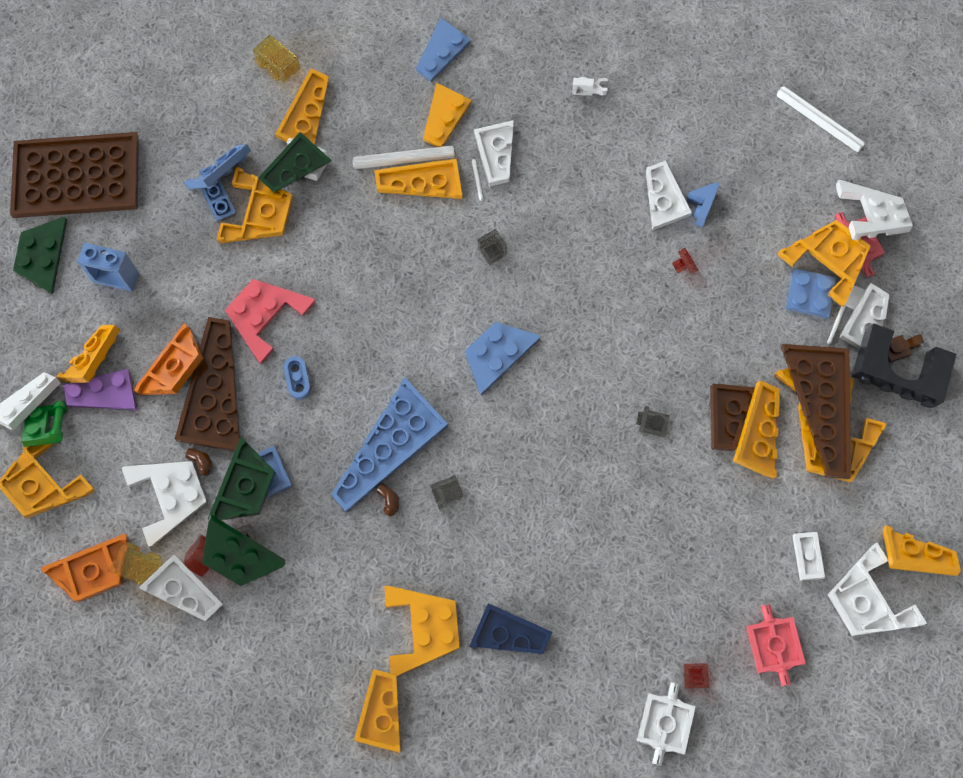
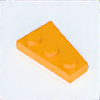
M373 669L354 741L400 753L396 675Z

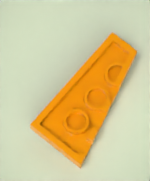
M310 68L275 133L276 138L287 142L289 138L294 139L301 132L315 145L329 76Z
M760 380L755 386L733 462L774 479L777 477L775 460L777 459L778 452L776 449L778 428L776 426L777 417L779 416L780 389Z

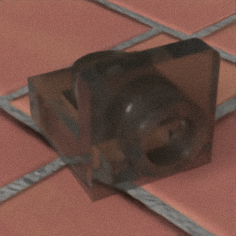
M645 406L643 412H638L636 424L640 425L638 432L665 438L670 415L650 411L649 406Z

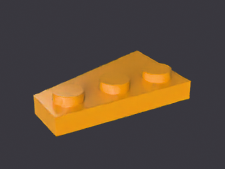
M436 83L423 140L435 147H443L471 105L472 100Z
M101 325L84 344L85 350L77 357L74 356L69 361L71 364L69 369L65 373L60 372L56 378L64 383H89L94 378L95 371L100 363L106 358L109 348L115 343L120 329L116 325Z
M884 526L883 537L891 569L958 576L961 572L956 551L930 541L927 543L914 539V535L909 533L903 535L893 531V527Z

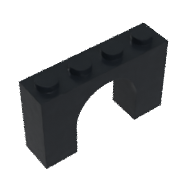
M875 323L865 329L852 373L853 378L858 379L862 384L878 386L881 391L899 394L905 400L921 402V405L927 408H934L944 403L957 354L934 347L926 352L918 379L907 380L898 376L889 364L888 352L894 331Z

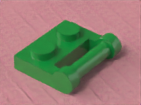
M57 401L54 405L36 407L28 415L24 422L21 439L24 447L59 443L63 440L62 424L64 414L67 412L65 402ZM51 416H54L53 427L49 432Z

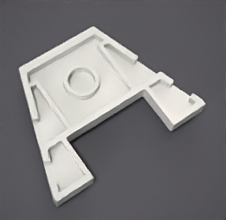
M838 180L836 190L839 198L860 200L868 221L850 222L849 230L852 240H860L861 236L866 235L869 238H873L880 233L893 235L911 231L913 224L903 198Z
M192 461L122 467L129 487L151 479L164 520L142 528L149 548L158 544L161 539L169 535L177 526L208 503Z
M878 543L873 544L827 594L852 636L919 627L927 623L916 605L896 615L891 611L868 573L888 561Z

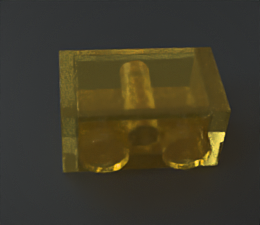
M268 35L253 49L255 63L260 68L265 67L274 80L279 79L284 83L301 68L298 57L271 35Z
M127 543L126 546H119L108 572L142 585L165 562L161 561L162 557L152 552L146 555L139 552L140 547Z

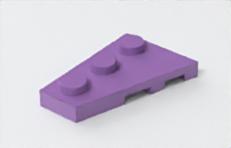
M128 369L94 377L89 383H69L63 385L66 405L68 407L137 411L130 371Z

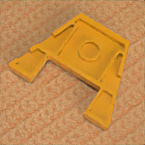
M236 167L232 180L233 188L252 190L243 225L221 223L216 238L217 242L229 243L284 235L293 201L292 194L283 189L273 193L257 176L250 175L244 172L243 169Z
M835 220L816 230L812 235L794 242L788 248L781 249L777 256L793 267L806 252L810 253L842 278L831 289L828 296L844 307L870 249V245L861 238L860 240H852L850 230L838 220Z
M799 402L798 413L806 471L825 476ZM869 418L864 420L861 439L851 437V478L839 480L851 483L855 479L868 454L885 429L886 423Z
M53 443L24 447V452L16 462L14 461L0 479V490L25 519L80 499L95 491L82 475H79L62 489L36 461V458L54 445Z
M388 585L384 586L386 608L410 605L414 653L389 656L390 672L398 677L460 649L456 602L454 600Z

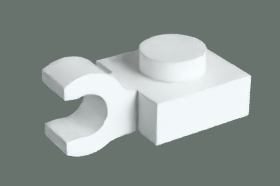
M587 77L574 78L572 95H607L608 88H602L601 85L606 86L608 79L599 78L594 82V79Z

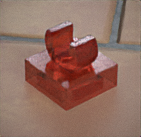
M686 248L678 251L682 259L672 263L677 273L688 269L690 274L699 271Z
M708 663L683 664L685 689L709 688Z

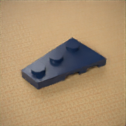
M488 603L469 647L544 654L552 631Z

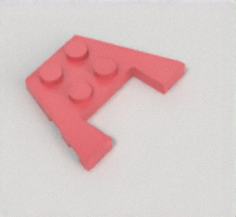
M252 279L225 311L258 362L262 364L274 349L258 337V335L286 304L304 316L315 304V300L311 297Z

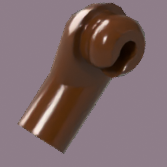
M188 448L185 458L197 462L200 475H209L210 469H212L209 455Z
M382 483L376 492L385 499L386 507L383 509L384 513L387 516H394L395 512L399 510V497L393 490Z

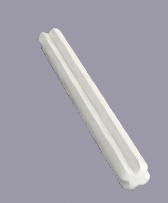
M783 86L778 91L777 96L854 151L859 152L864 147V141L787 87Z
M453 146L357 156L353 157V166L355 169L448 159L454 158L455 152Z

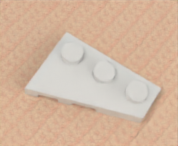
M514 120L474 129L475 139L489 187L509 182Z
M663 161L647 167L646 179L652 231L690 217L692 212L667 162Z

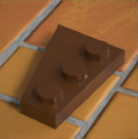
M714 383L710 386L711 450L734 451L736 449L743 428V421L748 412L749 402L755 387Z

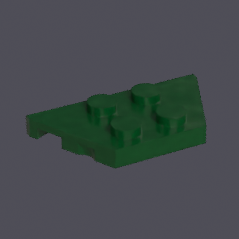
M61 217L21 232L13 268L17 275L51 294L54 292L67 225L66 217Z
M240 438L208 520L210 515L222 521L260 515L276 472L243 438Z
M210 515L202 564L239 586L284 567L285 559L215 516Z

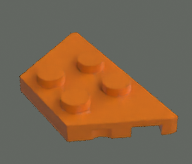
M184 323L133 389L139 395L178 393L203 359L189 326Z
M122 534L43 566L41 570L56 585L63 589L72 600L79 603L122 585L129 537L127 534Z

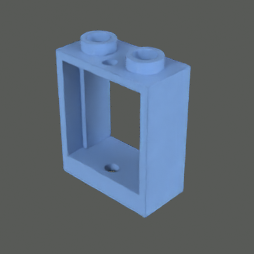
M84 243L77 263L92 282L133 291L139 272L126 252Z

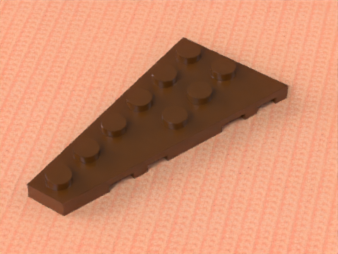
M208 317L199 348L203 359L193 371L175 440L177 442L235 452L240 440L231 323L229 320Z
M782 344L781 350L826 478L850 479L849 348Z

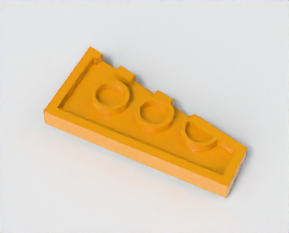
M457 159L374 170L378 193L463 199Z

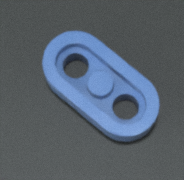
M292 356L285 361L283 366L287 387L294 399L302 400L308 397L311 392L307 367L302 358ZM294 366L299 367V370L297 372L292 371V368ZM298 386L304 387L301 392H297L296 388Z

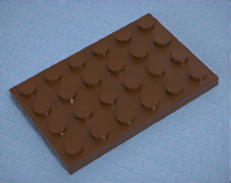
M137 132L14 141L10 215L12 218L138 209L139 135Z

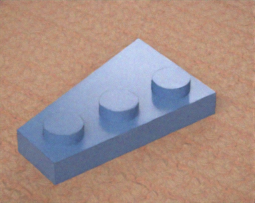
M440 18L416 67V71L432 82L471 43V39Z
M247 144L236 145L216 159V165L213 164L199 171L201 176L196 179L189 178L183 183L189 189L212 188L218 183L217 179L228 175L232 171V167L235 164H240L246 160V155L251 152Z

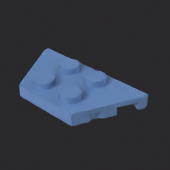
M497 322L489 327L465 350L479 393L481 395L485 393L540 340V336Z

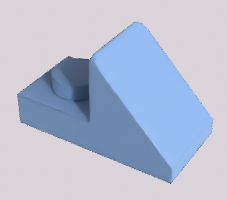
M715 182L689 192L686 201L698 205L694 217L697 218L695 225L704 226L720 185L719 183Z

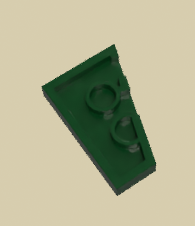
M299 132L258 179L273 193H276L332 162V160L304 134Z

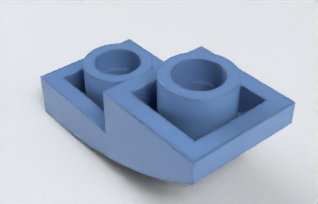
M217 179L218 183L212 188L207 189L206 187L201 189L216 221L219 222L235 215L236 212L220 179Z

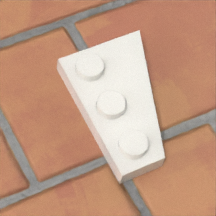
M872 283L867 285L839 338L860 349L865 329L873 323L883 326L887 314L889 294Z
M44 372L1 402L0 424L14 431L60 384L59 380Z
M175 555L168 559L139 587V589L203 621H206L223 605Z

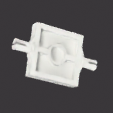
M670 682L668 696H657L648 693L637 737V742L650 745L655 749L652 764H657L658 766H662L665 752L672 751L685 755L696 707L685 704L677 699L680 684L675 685L674 682Z

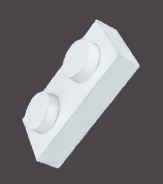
M818 533L794 534L793 542L800 581L824 579L825 573Z

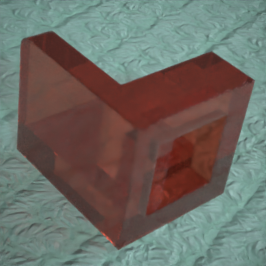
M200 535L186 552L183 562L190 571L201 577L210 569L202 564L206 539L203 535Z

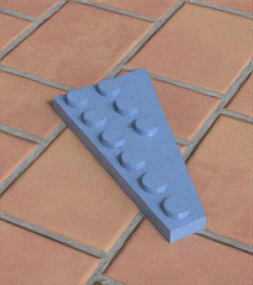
M405 377L397 392L390 399L389 405L382 412L365 439L364 445L355 455L354 461L348 470L345 471L331 494L346 513L448 427V423Z

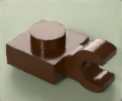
M921 334L907 340L904 339L903 335L892 338L888 352L889 363L909 357L911 355L910 349L920 347L921 343H924Z

